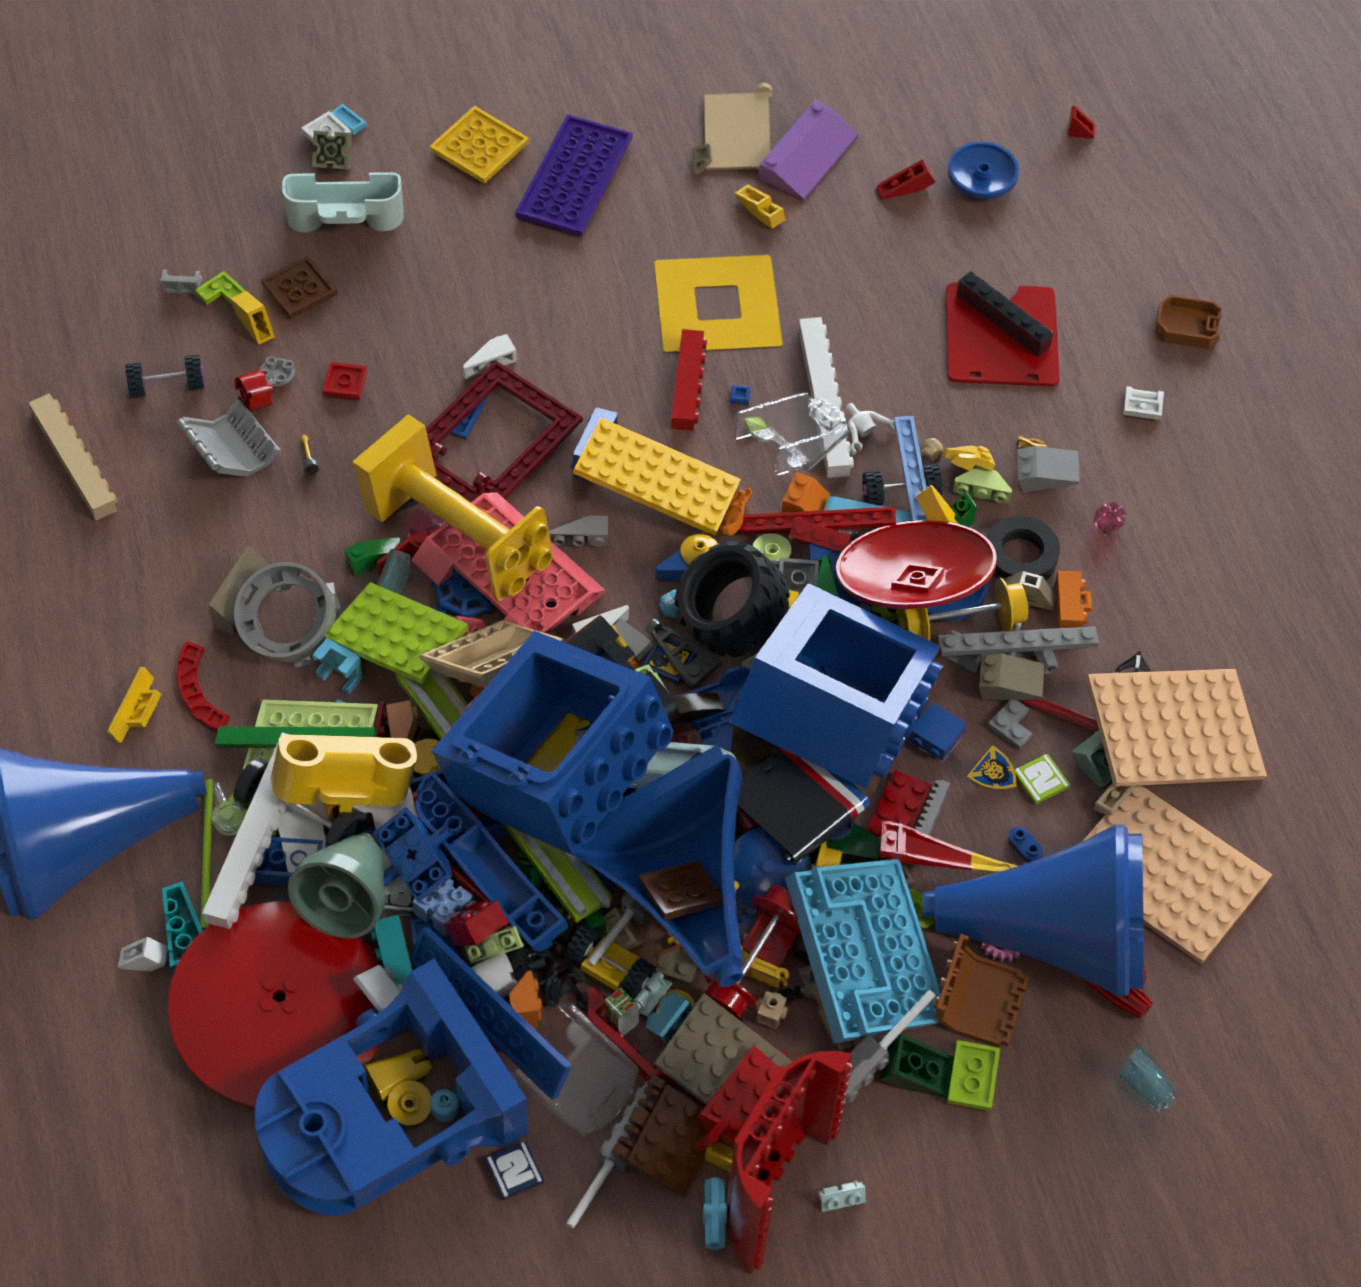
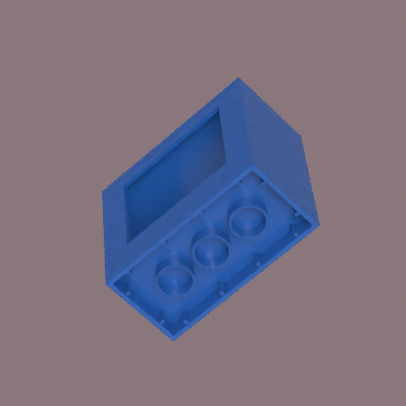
M808 583L755 657L730 723L866 789L874 775L885 779L894 758H897L906 738L908 739L917 719L921 717L930 698L928 694L931 687H934L944 666L934 661L941 646Z
M534 631L433 748L432 753L453 793L466 807L570 855H574L583 843H588L594 838L598 824L609 811L612 812L619 807L624 792L634 780H639L644 776L649 761L659 749H664L669 745L674 731L651 677ZM568 713L593 723L554 771L547 773L526 764Z

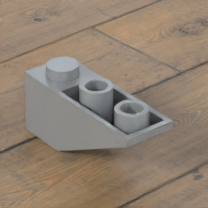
M586 516L550 530V541L556 546H607L608 516Z

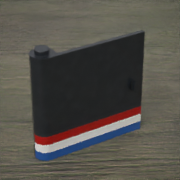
M781 748L742 778L737 807L781 846V857L784 862L795 866L870 807V801L852 782Z

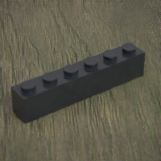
M970 271L959 280L957 296L1035 355L1040 356L1051 346L1053 337L1051 330L975 273Z

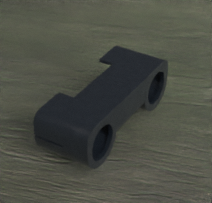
M601 615L564 641V643L636 671L627 661L635 653L628 645L622 648L615 639L619 637V634ZM650 671L646 676L651 677L670 722L680 715V711L669 692Z

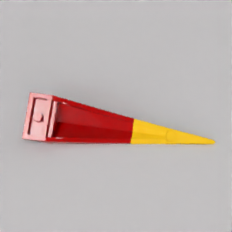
M882 821L880 857L899 859L900 863L991 873L1017 867L1016 865L951 845L901 823Z

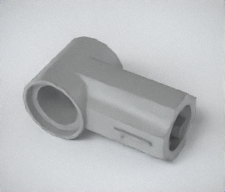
M1053 650L1030 651L1033 656L1035 655L1037 662L1044 664L1045 675L1052 674L1058 670L1059 666Z

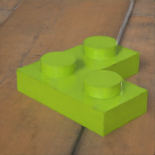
M223 271L195 289V294L207 305L220 296H223L232 304L230 298L246 290Z

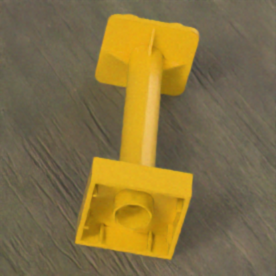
M409 414L352 461L365 510L380 522L386 520L406 501L413 498L488 550L485 560L493 596L496 600L502 601L508 595H517L523 589L526 579L536 570L542 571L546 569L551 563L553 551L545 510L540 506L535 507L513 528L509 529L435 479L434 477L437 475L425 425Z

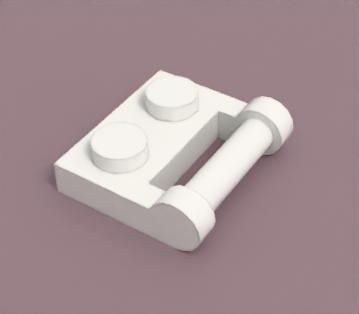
M1126 386L1123 415L1161 420L1164 392L1158 391L1156 393L1135 390L1132 387Z

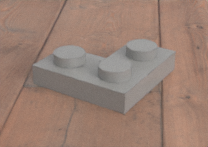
M1010 700L988 722L987 726L1018 750L1032 738L1033 734L1019 724L1028 714L1029 708L1018 700Z

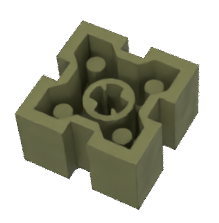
M313 131V145H317V152L312 153V167L329 168L330 163H332L333 168L351 169V154H347V147H352V133L335 132V136H331V131Z

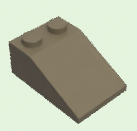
M1003 653L982 654L979 684L982 700L1043 699L1044 664Z

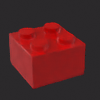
M486 899L481 902L474 900L466 904L465 910L450 915V920L443 925L454 946H470L479 944L507 925L508 921L498 901H488Z

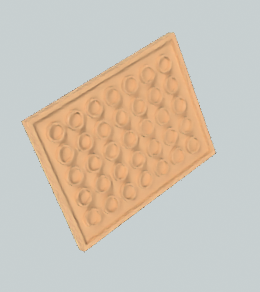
M1236 669L1087 675L1086 682L1114 787L1264 780L1267 776Z
M1137 785L1113 815L1106 814L1083 840L1085 841L1115 824H1124L1128 828V834H1142L1143 924L1201 965L1272 877L1270 872L1142 785Z

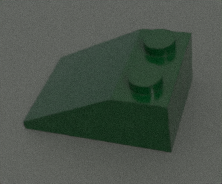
M900 1033L887 1047L886 1051H888L890 1056L888 1058L889 1062L881 1070L880 1080L900 1089L947 1098L954 1056Z

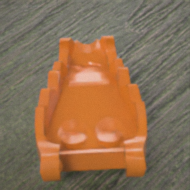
M746 488V491H738L736 489L716 535H711L705 531H702V534L710 537L734 535L741 527L744 510L752 496V490L750 488Z

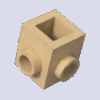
M766 991L764 998L760 997L758 1000L756 1022L777 1030L780 1020H785L789 1007H786L787 998H784L777 992L771 993Z

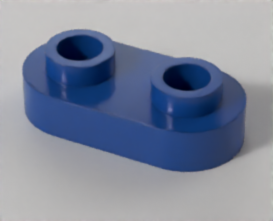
M1014 827L1010 830L1008 842L1025 862L1029 863L1042 858L1043 849L1027 829Z

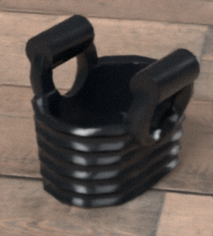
M528 944L515 949L509 958L517 979L521 980L527 971H532V974L538 972L543 975L542 978L537 979L538 988L544 987L548 979L547 972L554 966L555 961L548 948L543 951H534Z

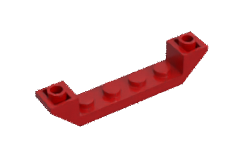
M593 987L589 988L588 1027L645 1081L648 1082L651 1075H655L667 1084H678L660 1069H656L652 1061L649 1059L645 1060L640 1055V1051L633 1044L629 1045L625 1041L620 1031L613 1030L609 1026L608 1020L602 1016L605 1012L604 1001L607 999L600 990L596 991Z

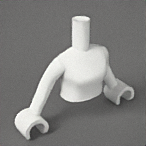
M853 403L847 405L846 408L853 415L848 422L853 439L851 455L856 454L855 448L859 452L862 450V444L858 442L857 432L861 437H865L877 428L872 418L888 425L890 433L895 432L894 419L891 421L872 411L859 412Z

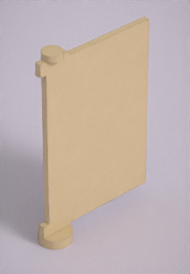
M760 83L755 86V93L704 95L705 144L709 143L712 148V162L706 167V170H759V164L770 153L769 99H772V87L767 83Z

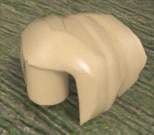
M936 438L926 439L920 455H925L932 462H935L943 453V446Z

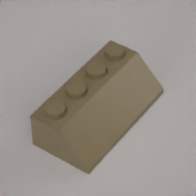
M248 545L208 605L213 628L233 636L237 632L234 620V606L241 587L252 574L270 565ZM254 587L245 600V605L249 606L258 588Z

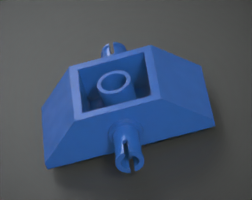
M405 807L373 832L375 838L392 862V866L384 871V885L388 886L398 876H401L417 902H420L450 879L452 873L449 860L439 847L443 841L453 835L452 831L449 832L450 828L444 824L431 835L427 827Z

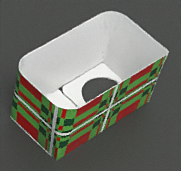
M622 988L604 1001L605 1017L613 1030L620 1031L624 1036L639 1023L638 1004Z

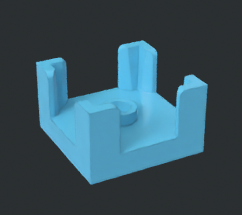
M326 638L313 654V660L315 661L317 659L322 660L323 657L325 658L315 671L316 677L326 680L333 670L343 674L344 677L350 679L341 689L349 695L363 678L360 656Z

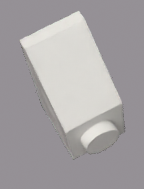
M149 937L127 945L121 949L118 968L140 971H153L161 968L167 961L168 946Z

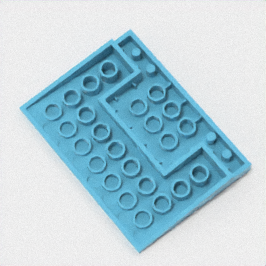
M899 859L816 867L811 871L794 872L785 878L796 916H798V924L834 1044L862 1039L868 1034L871 1037L888 1034L929 990L935 994V997L904 1030L941 1023L935 1018L936 1009L933 1008L936 996H941V991L939 990L937 978Z

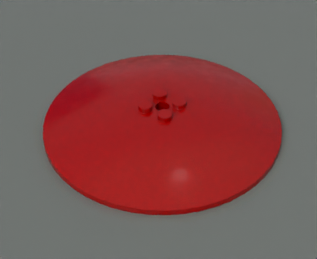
M292 902L260 903L239 909L237 921L233 922L230 929L211 924L203 930L188 946L175 969L168 996L169 1025L175 1046L190 1071L213 1092L235 1103L255 1108L259 1092L271 1076L358 1027L356 1024L357 1019L364 1012L376 1008L353 978L380 965L372 948L362 936L339 938L323 933L307 923L295 910ZM276 993H282L286 998L282 1002H276L273 996ZM380 1044L356 1056L362 1066L371 1062Z

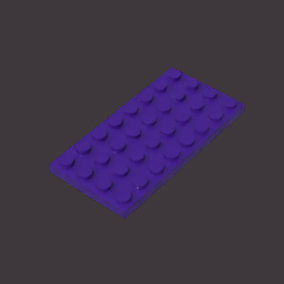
M567 114L516 209L515 217L582 237L633 138V133Z

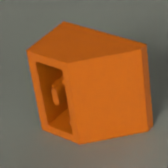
M527 971L510 992L509 1005L534 1029H538V1021L542 1020L541 998H538L537 992L539 991L537 978L533 979L532 971Z

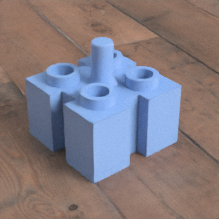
M448 879L420 902L414 899L412 901L413 912L426 923L431 919L433 927L447 937L448 933L443 924L450 920L449 916L453 913L465 910V905L473 901V895L461 886L455 889L453 880Z

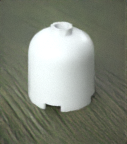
M505 953L493 956L471 967L502 998L509 996L510 992L518 984Z

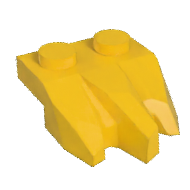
M972 445L945 448L942 453L944 457L951 459V463L969 471H972L974 465L991 471L995 466L989 449L983 446L975 447Z

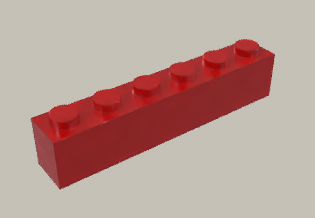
M682 329L671 429L694 431V424H698L699 412H696V409H700L701 398L698 397V394H702V383L699 380L703 379L704 368H701V364H705L706 353H703V350L707 349V339L704 338V331Z

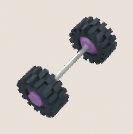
M200 355L184 356L185 372L147 377L143 376L141 362L125 364L130 398L146 396L144 382L146 380L186 375L189 390L204 388V375Z
M938 463L923 465L926 487L933 485L942 497L943 483ZM880 471L864 472L862 476L864 500L869 504L884 505V489L905 487V483L884 485Z

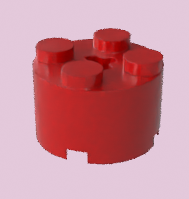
M262 369L235 377V390L240 392V396H237L238 400H241L250 412L273 405L271 394L274 393L271 383H267Z

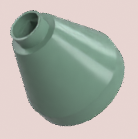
M360 833L306 856L298 864L288 883L289 897L298 914L317 930L334 937L356 938L371 931L380 918L385 906L383 853L377 839L373 835Z

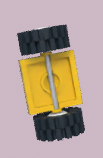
M586 925L581 926L568 944L569 947L565 953L567 960L580 967V970L615 991L622 984L621 988L633 999L638 996L643 988L647 989L646 984L652 977V974L656 972V967L615 942L611 943L593 967L588 965L587 960L605 937L598 943L600 934Z

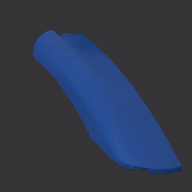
M430 771L421 781L417 790V800L415 801L421 821L432 834L444 824L450 828L449 832L452 831L453 835L441 843L442 847L488 901H498L508 923L516 926L518 934L534 951H543L552 946V940L568 928L566 920L513 863L477 817L433 771Z

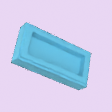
M344 104L331 111L336 118L351 130L352 135L367 127L366 122Z

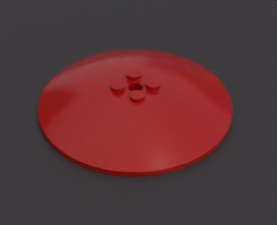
M919 520L887 525L858 537L842 551L837 560L836 570L841 586L858 600L885 608L920 609L948 604L980 589L994 574L997 557L992 543L984 535L972 528L945 521Z

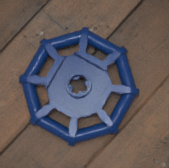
M454 568L452 579L446 580L439 587L432 581V587L438 600L437 606L440 609H446L458 616L470 617L483 613L490 614L495 606L492 602H487L486 597L475 587L466 589V584L473 585ZM442 588H448L450 594L444 596ZM454 600L458 605H462V608H459L451 604L450 602ZM477 603H480L481 605L479 607L467 609L468 605H473Z

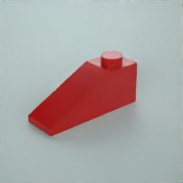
M921 159L876 186L882 199H888L922 191L936 183L928 165Z

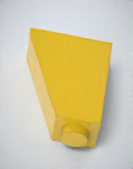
M247 291L230 298L237 317L258 345L275 338L266 309L261 302Z

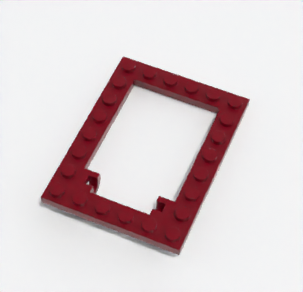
M495 360L426 428L437 475L434 478L469 502H473L483 493L495 492L506 499L583 422V416ZM498 386L553 421L496 480L481 472L476 476L473 486H471L437 463L438 453L442 456L447 454V448L440 443Z

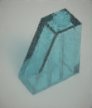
M391 549L378 586L403 595L412 577L410 556L407 553Z
M1142 1045L1137 1047L1126 1058L1119 1077L1158 1111L1164 1106L1169 1108L1176 1100L1174 1095L1177 1088Z

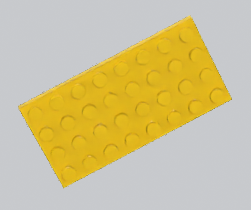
M601 417L573 471L575 475L714 536L741 480Z

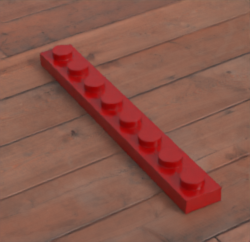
M896 507L744 514L741 524V535L787 533L791 530L794 518L834 530L880 528L896 524Z

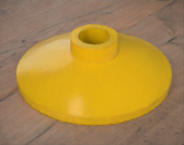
M704 534L689 536L681 545V556L687 564L691 565V561L700 553L709 551L710 547L718 543L712 537Z
M403 1081L397 1084L388 1096L387 1105L389 1113L400 1124L408 1126L419 1124L427 1118L431 1111V1094L423 1084L417 1081ZM411 1100L413 1107L407 1108L405 1101Z

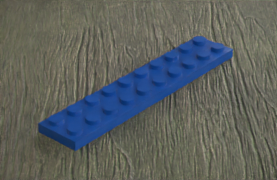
M429 927L422 928L411 954L410 962L416 968H419L435 959L484 1035L551 1100L558 1098L572 1065Z

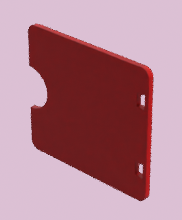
M952 282L947 285L948 378L950 381L1052 387L1058 385L1060 375L1056 299L1053 288L1019 285L1017 293L1012 298H1009V300L1053 332L1051 346L1040 356H1037L957 296L958 283ZM970 374L980 375V378L970 377ZM1027 377H1038V380H1027Z

